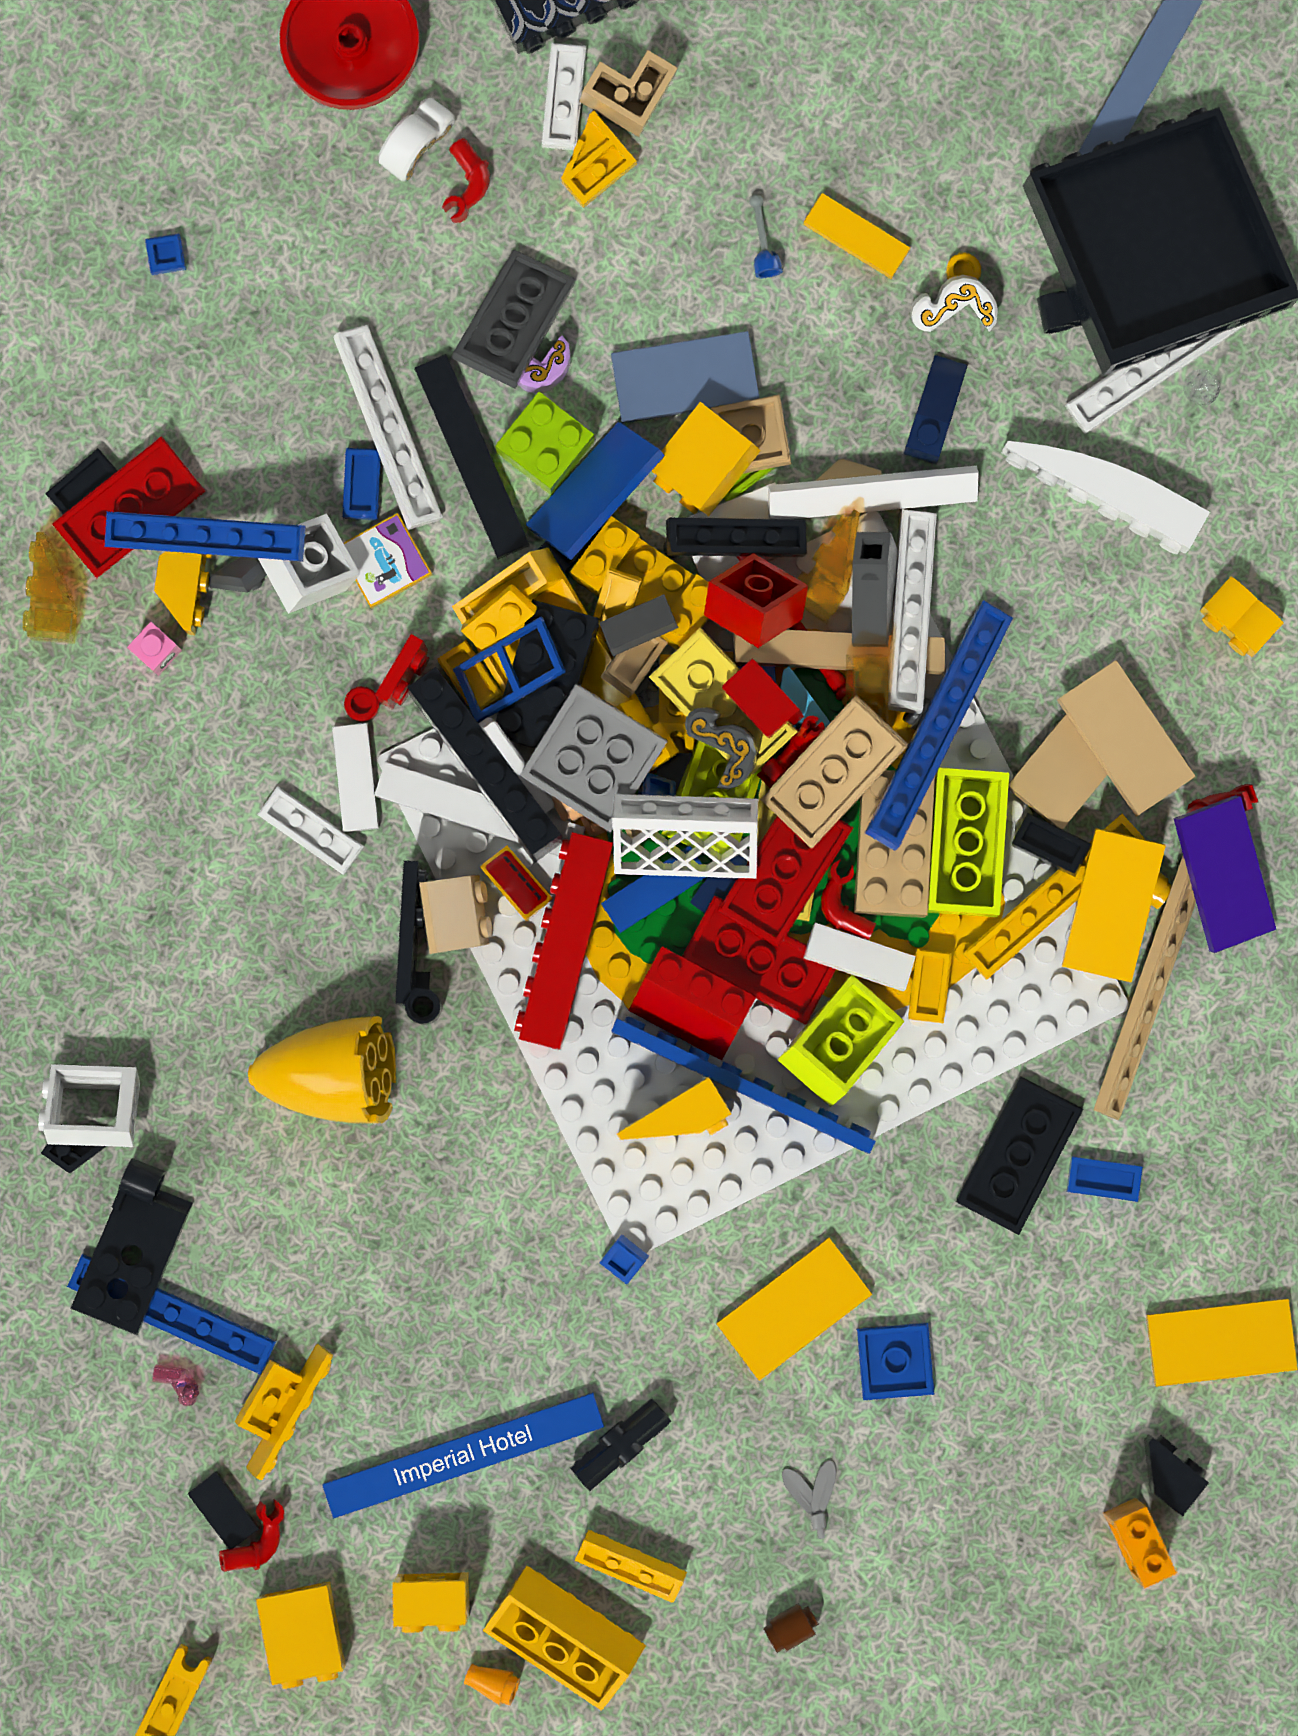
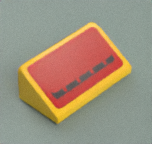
M508 845L480 866L482 871L526 922L553 900Z

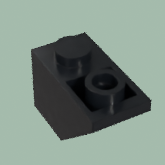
M1148 1434L1144 1439L1149 1489L1183 1517L1209 1484L1202 1477L1205 1470L1189 1457L1183 1462L1173 1453L1177 1450V1447L1161 1434L1157 1440Z

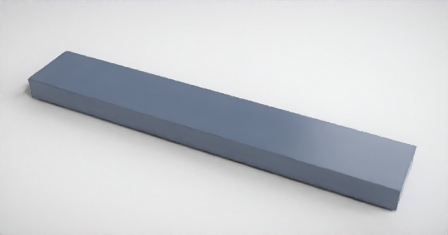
M1163 0L1078 152L1084 155L1092 152L1095 146L1103 142L1112 141L1115 144L1124 141L1203 0Z

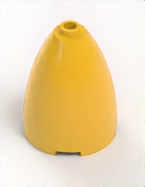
M380 1016L348 1018L307 1028L274 1044L255 1058L254 1063L248 1069L249 1083L254 1086L258 1093L274 1103L310 1117L346 1123H384L389 1118L393 1109L392 1103L388 1102L392 1083H396L395 1048L391 1032H383L381 1027L382 1018Z

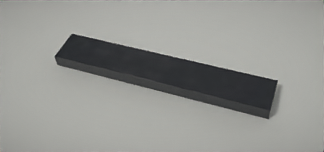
M442 355L415 367V372L497 559L529 547V542L447 355Z

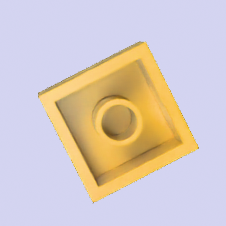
M469 1572L397 1574L392 1582L393 1627H402V1632L404 1633L423 1632L425 1626H438V1631L455 1632L460 1630V1626L467 1624L470 1616Z

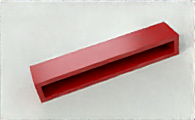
M572 832L570 840L563 839L559 859L565 861L562 873H555L552 880L550 893L556 896L553 907H546L541 928H545L547 931L544 942L537 941L532 962L538 963L535 977L528 976L523 993L524 997L529 998L526 1012L519 1010L514 1031L520 1032L518 1040L557 1050L562 1049L614 847L613 842Z

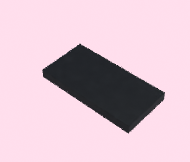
M1019 1076L955 1202L1019 1235L1084 1109Z

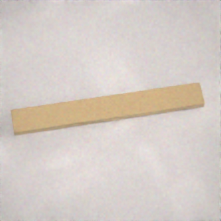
M1182 856L1093 1109L1116 1120H1119L1122 1115L1196 904L1184 856Z

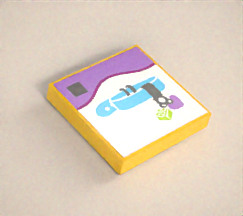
M398 513L344 542L347 551L360 572L355 581L371 609L432 576L430 569Z

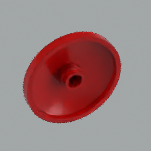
M291 0L283 15L279 34L280 50L285 67L298 88L320 104L343 110L368 108L394 95L406 83L413 72L420 46L417 20L408 0Z

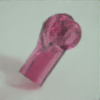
M155 1364L153 1382L171 1384L178 1395L179 1403L183 1406L195 1404L199 1394V1387L191 1373L185 1368Z

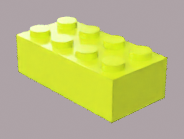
M938 768L934 783L928 913L997 917L1000 915L1009 773Z

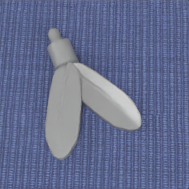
M828 1460L819 1468L813 1491L797 1472L791 1469H784L782 1471V1479L786 1489L796 1502L810 1514L813 1530L817 1529L818 1538L824 1539V1528L827 1525L823 1512L827 1508L835 1484L836 1469L834 1462Z

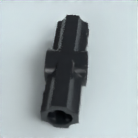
M651 1398L624 1422L622 1420L600 1437L597 1441L598 1444L574 1462L570 1469L579 1481L591 1491L618 1467L621 1469L645 1448L644 1445L657 1436L672 1421L656 1401Z

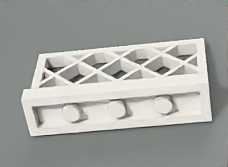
M614 794L612 814L614 874L756 879L758 799ZM621 829L641 830L642 832L632 839ZM666 830L678 833L667 840L657 831ZM693 832H712L714 834L703 841ZM729 833H750V835L738 842ZM649 837L660 845L652 852H648L639 845ZM684 839H687L696 846L686 854L675 846ZM720 840L731 847L722 855L711 847ZM631 850L642 858L638 862H622V857ZM668 851L678 860L674 863H663L657 858ZM701 853H705L714 861L705 865L698 864L693 859ZM740 854L749 861V866L733 865L729 860Z

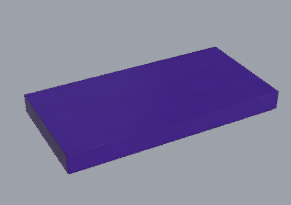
M1235 795L1173 818L1209 952L1217 953L1277 930L1241 796Z

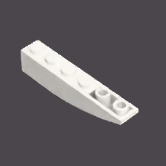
M1007 441L1002 451V454L1007 456L1006 461L1010 465L1021 470L1028 467L1038 473L1036 477L1041 482L1055 487L1056 483L1069 490L1067 495L1083 504L1087 500L1099 506L1098 512L1103 516L1115 521L1119 517L1130 523L1129 529L1142 537H1147L1150 534L1161 540L1159 545L1173 554H1178L1179 551L1186 554L1210 513L1145 476L1089 455L1046 445Z

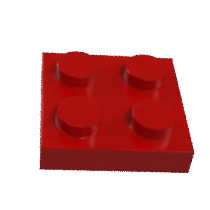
M413 634L408 638L375 693L379 702L393 710L396 703L400 706L403 705L409 696L407 687L414 673L420 676L430 659L427 656L428 649L424 641Z

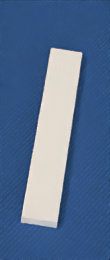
M1247 324L1115 371L1071 400L1065 407L1083 433L1087 434Z
M364 325L337 332L333 338L407 529L410 530L439 521L442 518V514L369 326Z
M965 466L768 485L769 519H801L977 502L979 472L977 466Z
M902 509L900 512L886 710L921 714L923 711L937 513Z
M385 762L374 794L375 797L519 843L482 793ZM547 815L561 833L562 840L564 838L570 840L572 832L585 834V827ZM562 844L549 853L559 856Z

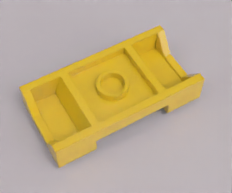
M612 516L570 571L573 580L598 597L600 596L607 570L610 567L643 578L634 607L663 594L665 595L678 628L660 637L676 650L699 628H703L709 619L704 616L709 582L698 574L693 575L643 541L639 534Z

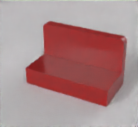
M753 658L722 686L727 695L767 738H771L787 722L794 726L804 717L800 709Z

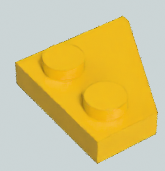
M592 111L587 119L584 131L573 150L572 158L564 170L561 182L584 208L635 167L637 161L597 113Z

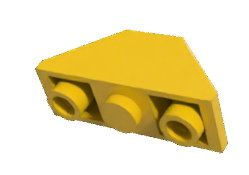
M165 551L159 556L154 591L188 635H195L196 627H202L205 608L200 606L201 593H207L209 587L210 573L205 572L206 559H212L213 555Z

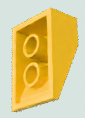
M708 1077L617 1133V1136L620 1140L697 1134L705 1130L711 1136L729 1125L725 1118L730 1116L731 1112Z

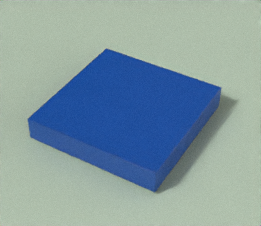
M928 1323L857 1328L863 1401L934 1395Z

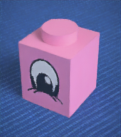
M152 622L127 647L158 676L182 651L177 644Z

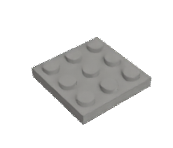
M576 684L520 776L611 833L613 830L614 794L634 795L668 740L584 687Z

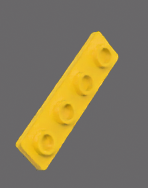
M316 1344L299 1374L269 1360L234 1421L239 1427L262 1438L246 1467L255 1478L261 1481L266 1473L271 1472L275 1467L278 1452L284 1442H287L292 1437L297 1419L301 1412L309 1407L313 1399V1391L320 1379L325 1378L331 1368L333 1355L319 1344Z

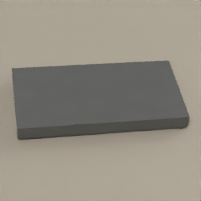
M513 249L455 348L452 359L516 389L572 291L576 279Z

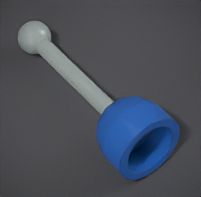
M754 194L750 197L749 202L755 211L761 251L754 259L755 276L757 278L778 276L783 272L778 254L768 250L761 210L763 198L759 194Z

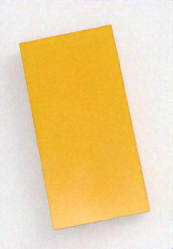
M1095 828L1061 964L1062 967L1132 983L1166 847L1165 844Z
M828 1237L716 1324L760 1381L873 1294Z
M1287 1298L1146 1315L1154 1385L1156 1387L1298 1370L1290 1305Z

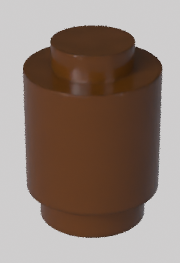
M797 1603L770 1619V1624L763 1627L778 1653L784 1649L787 1652L815 1636L816 1633L813 1628L818 1626L819 1623L809 1606L802 1609L800 1604Z

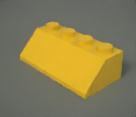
M527 1565L483 1629L485 1633L601 1711L628 1678L646 1647L644 1643L636 1639L631 1633L624 1631L606 1619L604 1615L594 1611L578 1600L573 1594L563 1590L548 1580L543 1574Z

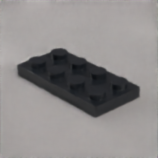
M532 599V603L537 606L536 613L525 622V625L540 616L544 618L546 627L566 672L500 710L497 714L496 722L510 741L537 748L575 685H582L601 619ZM537 628L520 638L512 666L521 687L554 668ZM509 680L507 681L503 698L513 693Z

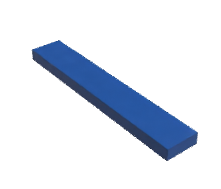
M107 511L104 547L303 561L306 526Z
M85 1254L81 1255L67 1285L68 1288L78 1291L92 1257ZM116 1279L109 1284L108 1293L114 1299L123 1298L128 1292V1284L125 1280ZM160 1288L157 1289L144 1320L145 1323L260 1375L264 1371L277 1342Z

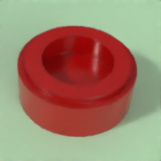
M358 686L347 693L344 707L346 713L353 720L368 722L378 714L380 702L372 689Z

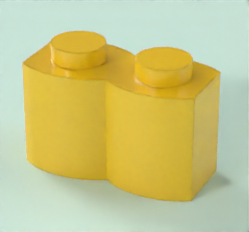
M1232 576L1200 610L1204 615L1202 618L1204 624L1215 633H1218L1220 630L1231 639L1228 642L1230 647L1241 656L1248 654L1253 657L1284 623L1271 609L1259 601Z

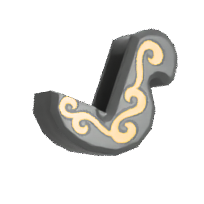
M710 707L694 709L685 720L688 736L732 755L717 788L729 790L743 784L750 777L756 765L759 751L755 737L745 727L736 724L717 726L716 720L721 716L718 710Z

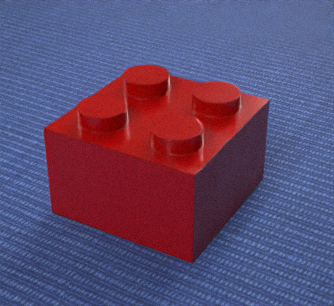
M753 553L709 581L704 616L759 648L803 619L808 585Z

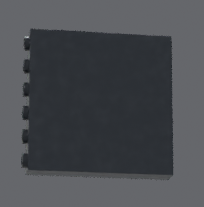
M1220 107L1209 111L1206 108L1197 109L1188 114L1186 119L1178 122L1174 118L1168 119L1158 124L1155 130L1146 133L1142 129L1128 134L1124 141L1115 144L1112 141L1103 142L1095 146L1092 152L1084 155L1081 152H1074L1064 157L1061 163L1052 166L1049 163L1040 164L1030 170L1029 176L1022 185L1103 376L1289 309L1298 301V287Z

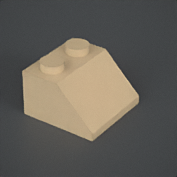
M479 874L419 883L430 954L490 944L489 937H492V923L489 916H485L484 902L487 901V889L484 881H480Z

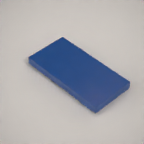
M618 421L526 523V526L545 542L572 560L665 455L659 448Z

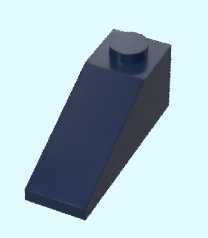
M934 355L905 446L904 455L937 464L968 365Z

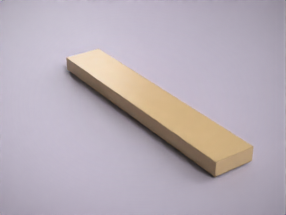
M785 630L757 648L734 634L733 662L736 665H745L753 658L760 666L889 672L891 635H889L888 647H853L852 633ZM928 637L926 674L943 675L945 672V638Z

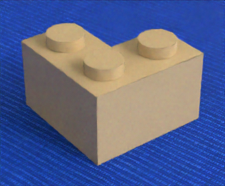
M649 50L645 53L631 79L599 62L583 89L579 102L640 137L674 79L678 68Z

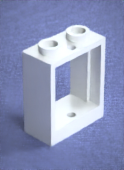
M51 1064L50 1077H44L42 1088L43 1098L47 1099L46 1109L40 1110L38 1119L39 1131H44L47 1143L57 1145L133 1147L140 1090L137 1068ZM63 1088L119 1090L115 1127L59 1125Z

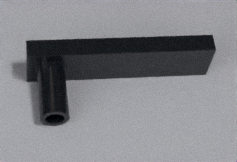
M669 517L666 520L667 540L663 545V550L670 558H678L680 556H750L753 553L759 557H804L807 555L805 520Z

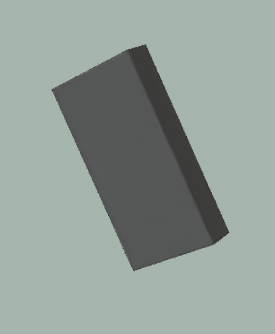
M664 594L599 622L613 656L678 628Z

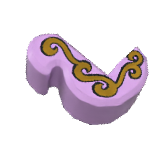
M563 336L556 341L542 362L533 357L518 384L524 391L535 394L539 391L541 393L551 391L564 379L569 370L571 360L569 343Z

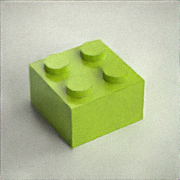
M539 391L495 447L497 454L552 496L595 443V438L591 431Z

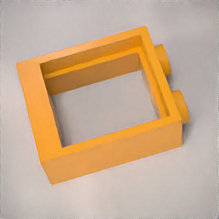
M1134 1498L1103 1512L1133 1579L1144 1589L1177 1574L1147 1506Z

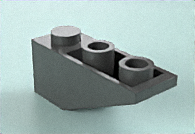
M856 532L852 573L853 647H888L898 559V548L891 532Z

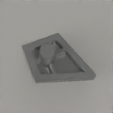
M240 557L209 577V588L248 593L250 590L259 589L263 584L262 579L267 574L258 558Z

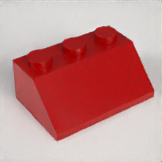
M661 947L628 1011L722 1061L756 997L672 951Z

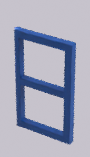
M542 616L453 668L472 715L478 723L566 672ZM537 628L554 668L521 687L504 647ZM497 652L513 693L481 711L464 671Z

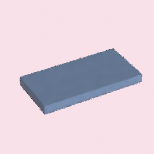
M748 331L611 353L622 424L692 413L699 402H702L711 410L712 407L759 398Z

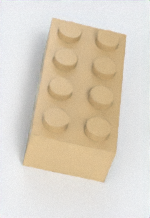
M885 770L860 797L854 913L925 918L928 914L935 777L900 847L894 851L865 834L895 771Z

